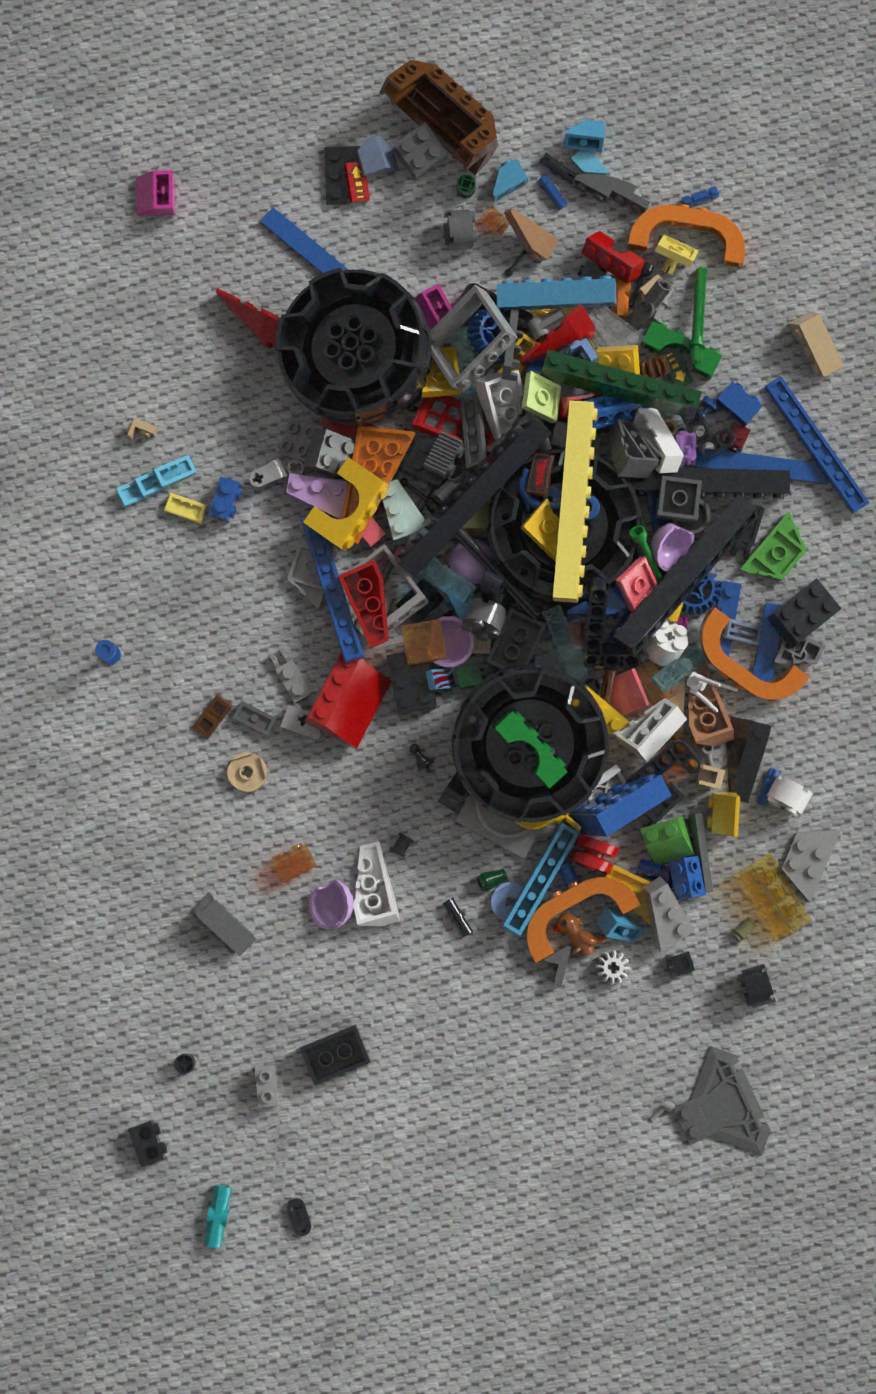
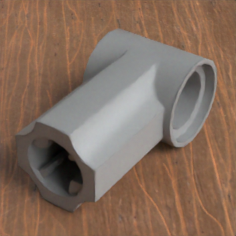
M559 307L545 316H539L530 320L527 325L535 341L540 342L544 340L549 331L560 328V321L567 315Z

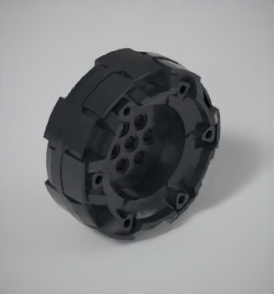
M337 268L324 272L308 281L309 285L293 300L286 314L281 315L276 331L275 349L279 354V366L283 378L292 393L305 407L316 415L344 426H365L366 423L385 418L398 409L403 411L407 408L426 383L424 377L429 367L431 344L433 343L425 315L414 297L390 276L369 270H343L342 268ZM360 322L357 328L352 329L353 323ZM341 329L340 335L334 336V332ZM369 334H375L372 340H366ZM351 341H356V345L353 348H348ZM338 348V352L331 356V350ZM370 352V358L363 360L364 354ZM348 360H353L351 366L345 367V363Z
M563 447L562 450L551 449L539 452V454L555 455L550 485L556 486L562 495L566 447ZM594 453V460L590 459L589 467H593L592 479H588V486L591 487V496L598 500L600 510L595 518L585 520V524L589 526L590 531L587 534V538H583V545L586 546V557L581 559V565H585L584 578L580 577V582L584 583L585 587L583 588L582 597H578V602L586 601L588 583L593 578L599 577L604 579L607 590L616 584L615 580L632 564L638 551L639 544L633 542L630 530L635 526H642L639 501L631 483H628L625 477L618 476L616 468L605 459L599 458L596 453ZM534 454L517 469L492 498L487 527L489 545L497 565L523 593L547 602L571 604L573 602L553 600L556 562L521 529V526L536 510L531 507L530 511H527L526 505L518 491L519 477L522 475L523 468L531 469ZM533 495L539 501L544 500L543 496ZM552 496L547 497L549 502L553 500ZM586 501V506H589L590 510L592 504L589 501ZM560 510L553 511L560 519ZM507 515L509 519L504 521L502 516ZM618 539H622L624 544L622 545ZM525 570L527 575L521 576L520 571Z
M525 664L501 669L483 679L470 691L461 704L454 721L451 749L454 766L463 786L481 806L493 814L520 823L543 822L555 819L562 814L564 816L569 814L591 796L592 790L598 785L607 764L609 737L603 712L593 695L584 685L558 669L543 665ZM522 678V684H516V679ZM574 699H577L579 701L578 705L576 706L572 705V701ZM509 711L514 713L518 711L525 720H531L533 722L532 728L539 734L538 740L541 743L545 741L550 747H553L555 749L553 756L555 758L559 757L566 764L564 768L567 773L551 788L545 787L533 773L534 769L528 767L531 760H536L534 750L527 749L525 747L526 742L524 741L506 743L492 728ZM475 716V722H470L469 717ZM544 727H550L552 733L550 736L544 737L541 735V730ZM513 752L520 754V759L517 762L509 760ZM484 776L485 780L479 781L478 777Z

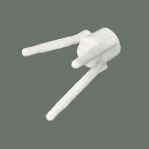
M692 672L687 681V686L691 687L690 692L700 698L714 712H718V709L699 693V690L703 691L706 685L710 684L738 691L736 687L706 678L696 672Z

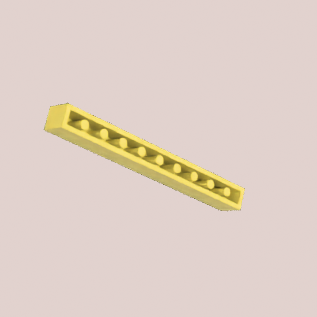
M571 400L569 402L553 600L559 602L578 603V597H582L583 585H579L580 577L584 578L585 565H581V559L586 557V546L583 545V538H587L588 526H584L585 518H589L590 508L586 506V500L591 497V487L588 486V479H592L593 467H589L590 459L594 460V447H591V440L596 438V428H593V420L597 421L598 409L594 408V402Z

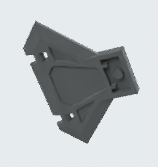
M710 1046L692 1098L673 1108L689 1145L710 1136L762 1156L771 1129L768 1124L762 1126L759 1120L764 1117V1114L743 1069L737 1071L734 1066L739 1060L732 1053ZM727 1068L730 1074L726 1077L722 1071V1069ZM752 1123L755 1130L750 1131L748 1124Z

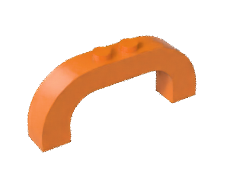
M679 204L678 206L660 205L644 212L634 223L627 249L646 252L651 232L659 226L672 225L711 232L718 236L724 246L722 265L741 268L745 257L743 236L730 219L719 213L710 212L706 208L699 207L693 209L685 204Z
M710 608L700 628L702 651L707 660L719 670L718 675L727 681L729 678L735 681L734 686L740 691L744 692L746 689L748 692L764 699H782L796 693L810 678V676L795 665L790 664L783 675L774 681L767 682L758 679L723 652L720 645V636L730 618L717 608Z
M595 877L580 884L578 881H575L567 886L569 890L563 893L559 890L550 895L551 900L536 910L528 925L527 943L534 961L537 963L554 953L547 939L546 930L549 921L555 915L594 894L610 896L616 901L621 912L625 914L641 905L636 894L629 886L617 879Z

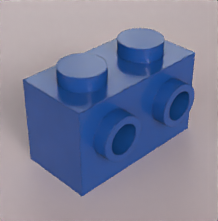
M732 381L717 398L716 403L737 422L746 427L759 412L762 405H760L761 402L757 397L747 394L745 392L746 389L740 383Z
M220 476L209 511L210 517L228 523L231 518H234L237 509L234 506L236 500H240L243 491L240 488L239 482Z
M699 856L669 861L676 900L706 895Z

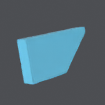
M579 150L571 157L572 162L583 174L607 175L609 173L591 151Z

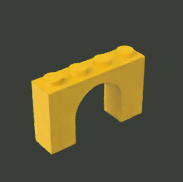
M349 457L337 474L353 484L358 490L359 504L355 512L347 518L334 519L314 506L303 522L345 552L354 544L355 537L365 528L366 521L376 512L377 505L381 499L387 496L388 489L390 488L387 483Z

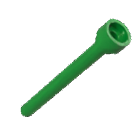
M635 526L630 530V536L633 542L639 544L657 583L660 584L663 581V576L646 542L647 532L643 526Z

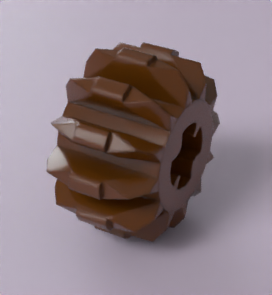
M658 356L639 362L640 375L655 379L670 372L669 363L665 356Z

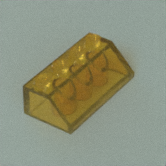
M771 852L734 874L738 884L744 890L748 900L755 908L775 943L794 934L812 920Z

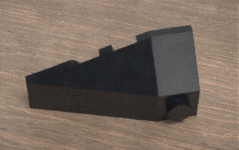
M731 717L730 722L734 729V740L726 742L728 791L736 793L740 796V801L748 803L772 726L753 720Z

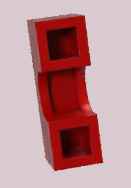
M601 231L587 237L581 252L582 255L626 284L640 276L645 263L643 258L632 251L626 253L614 251L612 247L615 240Z

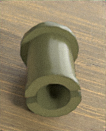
M747 917L737 929H733L732 936L738 942L745 941V937L757 924L750 917Z

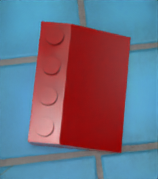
M341 651L304 722L357 750L391 680L363 659L345 664Z

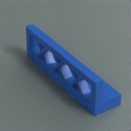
M605 395L586 400L587 402H594V408L598 409L597 421L593 420V428L596 429L614 425L617 419L633 420L638 408H647L646 406ZM605 416L603 419H601L600 421H598V418H599V417Z

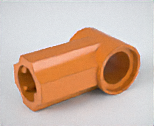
M615 280L617 306H611V318L625 319L628 318L631 281L626 284L622 280Z

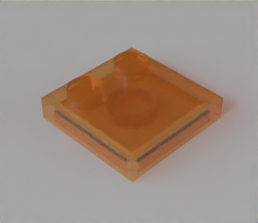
M440 619L401 626L408 666L447 659Z

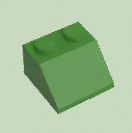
M683 816L641 828L646 848L656 865L694 854Z

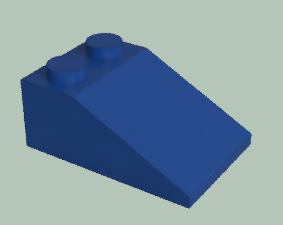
M618 586L607 590L606 619L610 617L616 619L627 612L626 602ZM586 601L567 610L563 617L585 619Z

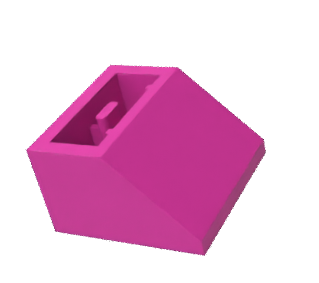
M173 170L151 171L136 177L137 216L175 215V176Z
M439 283L421 292L414 298L425 315L430 331L452 309Z

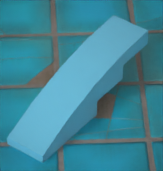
M189 455L155 468L152 472L136 478L131 483L116 488L115 492L123 508L196 474L197 471Z

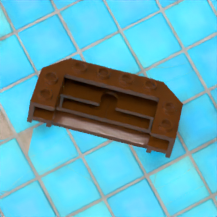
M409 60L387 76L379 93L381 95L386 94L390 98L391 104L397 105L419 126L425 122L443 148L452 155V158L454 160L457 159L464 165L463 168L465 170L468 169L476 175L491 159L498 147L494 116L436 64Z

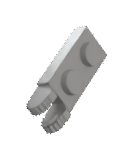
M283 647L280 649V653L287 661L284 665H279L278 659L273 653L269 656L294 703H297L312 693L295 663L289 658Z

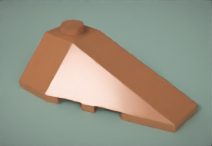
M706 663L687 669L688 678L692 672L702 671L698 674L712 679ZM707 684L703 691L699 690L698 692L718 709V712H714L700 698L691 693V687L688 686L689 728L696 744L716 746L734 740V729L716 686Z

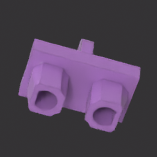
M687 430L679 431L675 435V441L684 455L680 467L685 465L695 466L696 434L695 432L689 433Z

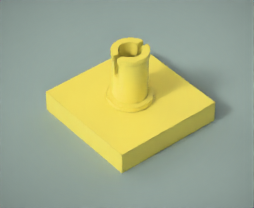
M665 234L655 249V252L667 257L662 271L666 273L670 266L667 273L670 275L674 273L677 263L690 268L699 251Z

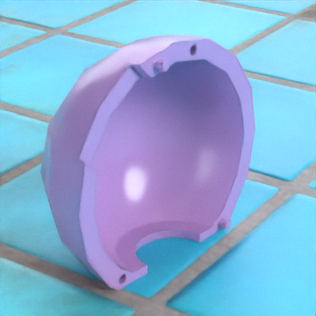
M667 523L659 528L652 537L650 545L651 553L657 566L664 571L672 570L677 565L678 559L681 556H685L689 551L690 546L694 542V533L672 523Z
M473 539L496 563L490 545L483 540ZM460 542L457 543L448 554L450 571L458 579L466 583L480 584L486 570Z
M449 616L441 617L432 622L427 656L435 664L443 667H455L464 663L470 657L474 647V636L472 632L464 631L461 628L463 620Z
M333 880L327 886L313 889L309 899V909L313 921L320 928L326 930L343 926L351 917L354 909L353 896L349 888L341 881Z

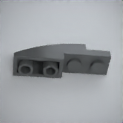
M598 174L576 175L574 179L576 189L583 193L588 191L593 194V198L597 201L603 202L604 200L608 202L610 196H613L614 201L619 204L626 203L630 205V209L636 213H644L649 207V201L634 194L637 186L627 181Z

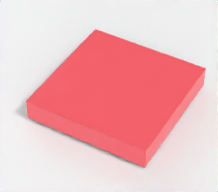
M640 556L615 580L631 612H635L639 608L641 601L644 598H648L654 586L658 584L644 556Z
M635 668L615 677L611 706L621 715H628L650 705Z

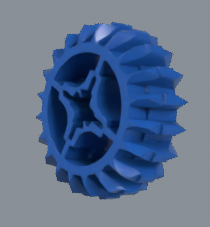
M487 309L471 317L472 320L468 323L470 327L466 330L470 333L467 337L471 340L469 346H474L473 352H479V354L502 332ZM485 321H487V325L484 328L483 324ZM505 351L498 357L497 360L504 359Z
M708 573L705 579L698 584L700 587L697 593L694 591L689 595L699 601L700 604H691L684 600V614L688 612V609H691L690 613L694 615L695 609H697L698 614L701 615L703 613L702 608L708 612L710 610L708 604L712 607L716 605L712 599L718 600L720 597L714 593L721 592V588L715 587L720 584V581L713 580L717 577L716 573L712 576ZM709 583L710 594L708 599L705 600L702 588Z

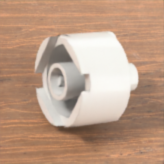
M667 620L643 647V651L647 652L650 655L649 659L658 665L669 666L671 663H675L688 645L686 628Z
M777 775L766 796L771 805L777 808L783 806L787 813L798 817L799 814L802 815L813 793L809 790L806 793L803 790L804 787L786 777L782 779L780 775Z

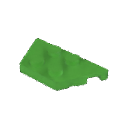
M790 512L786 513L740 568V571L779 581L783 580L807 551Z

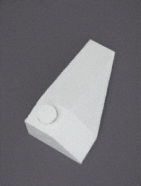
M519 370L511 371L518 374L516 381L502 379V372L481 377L474 382L478 399L495 441L512 428L511 425L515 421L518 422L520 420L523 386Z
M380 842L360 846L358 878L354 900L357 925L385 926L399 922V913Z

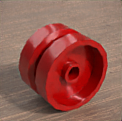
M579 834L575 844L586 851L573 850L569 860L588 870L611 875L614 865L610 861L603 859V857L617 858L620 848Z

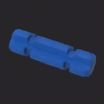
M548 175L542 176L538 183L541 187H544V191L550 200L555 202V207L558 210L563 209L567 205L566 200L561 198L562 195L556 186L550 183L551 179Z
M714 186L708 188V191L705 189L691 194V197L689 195L682 197L681 201L682 204L692 207V204L697 205L709 201V198H718L719 191Z
M769 768L767 772L768 777H765L760 789L761 794L756 799V803L766 806L768 804V797L766 795L777 775L780 774L778 770Z

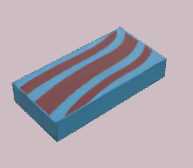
M452 669L426 671L430 691L456 688Z

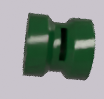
M470 175L460 176L457 180V194L466 199L472 197L476 188L475 179Z

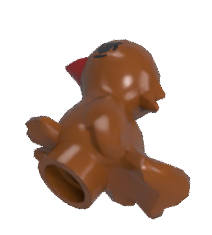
M570 913L561 914L557 919L553 932L563 933L570 938L572 946L575 948L571 951V954L579 952L580 957L595 953L594 945L605 943L609 938L604 933L600 936H594L588 931L579 929V926L583 924V922H580V918Z

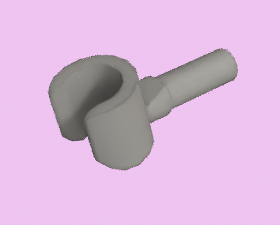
M700 744L701 749L706 753L709 766L714 767L712 759L714 746L709 745L707 748H704V745Z
M669 1099L664 1100L665 1102L650 1117V1120L653 1122L664 1110L671 1113L675 1103Z

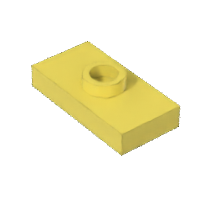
M170 493L164 512L202 524L208 506Z

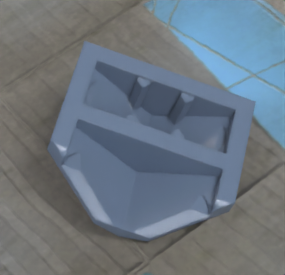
M380 136L369 137L356 151L363 176L399 170L392 145Z

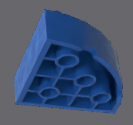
M650 773L641 779L622 786L620 783L612 786L610 791L602 793L570 812L568 816L582 827L580 834L607 837L672 795L662 776H653Z

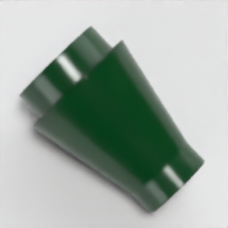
M504 868L483 872L477 876V882L482 891H489L508 879Z

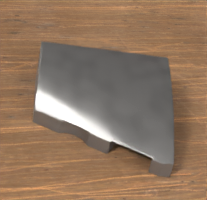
M807 638L791 649L783 639L773 663L817 664L825 646Z

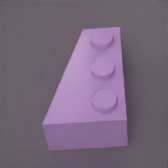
M289 473L286 493L288 497L308 507H317L331 518L341 519L348 482Z

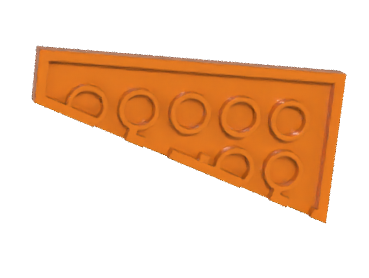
M358 426L352 460L389 485L416 433L413 431ZM350 482L347 484L341 519L352 515L359 504L358 490ZM373 515L366 521L365 528L355 537L354 544L360 542Z

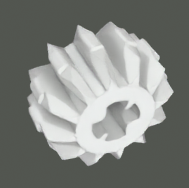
M613 950L612 957L610 958L609 953L605 952L606 960L602 957L598 958L599 961L603 962V965L597 964L596 968H603V971L598 972L597 975L602 976L605 974L603 982H606L610 977L611 985L614 984V978H616L618 983H621L620 975L624 978L628 977L627 974L623 973V970L629 971L630 967H624L623 965L628 963L629 960L624 959L621 961L623 953H620L616 958V951ZM611 962H615V965L618 966V970H614L615 973H611V970L608 969V965H612Z

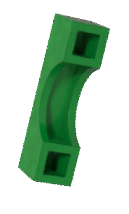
M652 321L642 341V347L657 354L664 349L677 347L685 350L691 356V349L689 348L690 339L684 337L685 335L678 330L672 331L668 329L667 325L657 321L656 323ZM705 347L702 351V362L699 364L693 363V372L711 380L723 355L719 354L720 352L715 348L709 347L708 349Z
M509 711L492 728L506 743L524 741L533 748L536 755V765L533 773L545 787L551 788L567 773L564 768L566 764L559 757L555 758L550 753L553 750L545 741L541 743L538 740L539 734L531 726L528 728L523 723L525 719L518 711L516 713Z

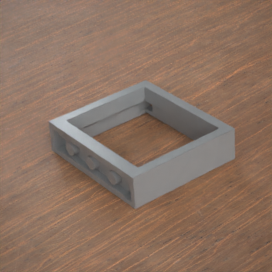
M474 285L430 331L432 340L434 339L431 344V355L451 387L464 393L518 337L487 291ZM484 304L502 332L458 375L441 349V346Z
M384 544L378 549L375 548L367 558L360 559L354 568L372 560H375L378 565L388 557L416 594L387 617L389 634L428 604L429 601L404 568L397 563L394 555ZM355 626L360 643L368 650L370 646L365 635H362Z

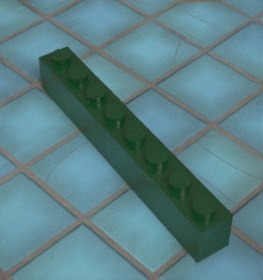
M551 350L547 352L541 374L542 377L553 382L694 419L702 394V391Z

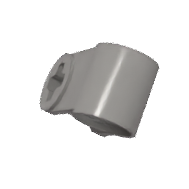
M275 459L251 472L249 480L253 489L262 490L272 484H276V481L282 478L286 479L288 475L280 460ZM256 476H258V478H262L261 484H258V482H254Z

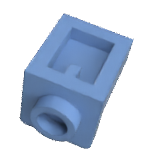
M586 338L581 341L576 340L570 344L567 355L575 356L579 354L580 359L597 363L598 356Z

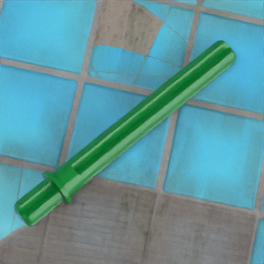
M703 267L697 268L695 273L692 340L689 344L691 349L690 362L694 364L702 362V351L705 348L703 334L707 269Z

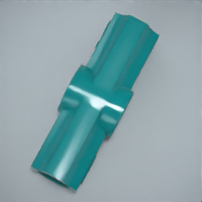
M215 1184L212 1203L207 1214L204 1246L221 1248L224 1229L227 1226V1217L230 1211L228 1207L232 1187Z

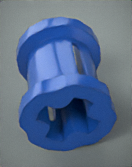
M571 861L562 865L558 870L565 881V886L581 878L571 866Z

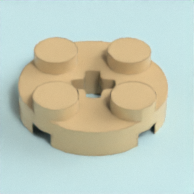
M250 752L240 753L232 759L228 766V779L240 791H255L266 781V764L256 754ZM245 767L253 770L249 778L246 775H242Z

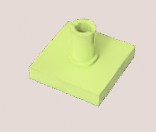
M533 371L526 373L523 400L521 402L522 409L550 423L556 422L561 386Z

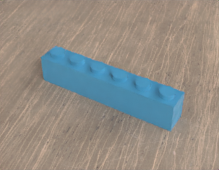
M600 276L599 279L580 277V280L561 278L560 281L541 279V282H533V280L526 279L521 280V283H513V281L506 280L502 281V284H497V308L499 311H511V308L519 310L556 309L559 307L577 308L580 304L583 307L617 306L616 281L611 276Z
M564 823L557 826L502 921L501 929L514 937L521 936L577 839L579 832Z

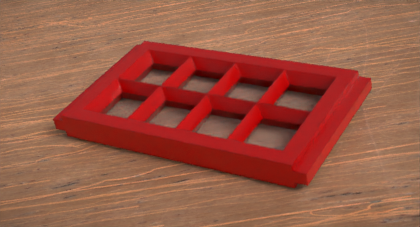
M451 396L425 397L411 427L437 438L440 432L443 431L462 440L464 443L461 400ZM483 412L487 449L495 442V439Z

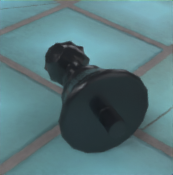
M412 744L409 750L415 754L418 772L424 769L427 772L431 771L428 766L432 765L434 760L420 753L418 744Z

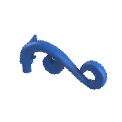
M523 468L522 475L518 480V491L526 505L527 511H530L531 507L536 509L542 501H539L533 495L527 494L531 469ZM550 485L547 496H543V498L546 499L552 496L553 500L550 502V507L552 511L559 510L561 507V492L556 486ZM594 496L586 500L592 504V507L589 510V518H585V520H591L599 513L600 504Z

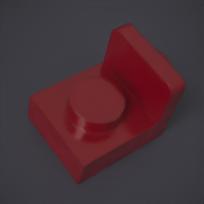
M733 422L729 430L736 433L737 441L728 450L732 452H737L738 450L741 452L751 429ZM730 433L725 438V444L731 441Z

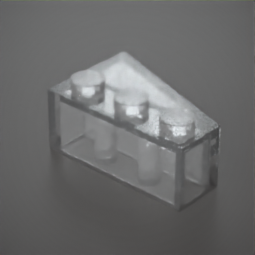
M606 306L592 307L588 313L596 326L594 337L602 347L639 346L645 338L644 335Z

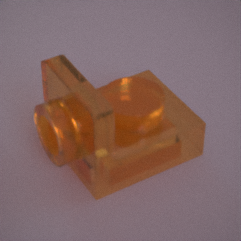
M493 205L479 218V221L494 236L498 233L500 235L503 234L509 227L506 216L504 217Z

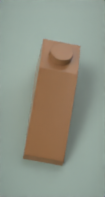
M515 209L505 210L504 215L524 250L530 254V258L537 262L548 260L559 240Z

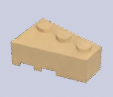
M808 312L788 323L801 345L803 353L811 362L810 367L815 375L818 374V376L825 377L844 366L820 314Z

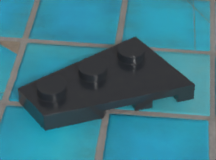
M361 146L324 147L326 205H346L349 193L344 164L359 162L356 151Z

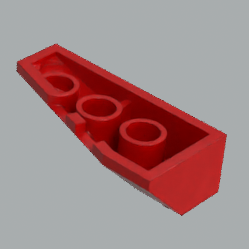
M217 288V297L261 341L260 344L268 349L271 347L275 348L276 331L280 317L263 308L261 311H258L249 302L242 304L240 303L241 300L236 296Z
M580 304L560 321V328L549 331L543 343L541 341L536 343L520 358V364L524 366L545 358L548 350L560 352L576 340L581 341L585 338L587 341L591 340L595 336L596 326L584 307Z
M375 560L339 575L338 577L370 648L389 641L383 577Z

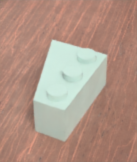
M397 479L390 482L389 492L383 499L393 540L397 545H401L409 540L412 533L418 531L423 526L425 518Z

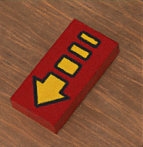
M360 163L344 164L350 203L369 201L367 176H363Z

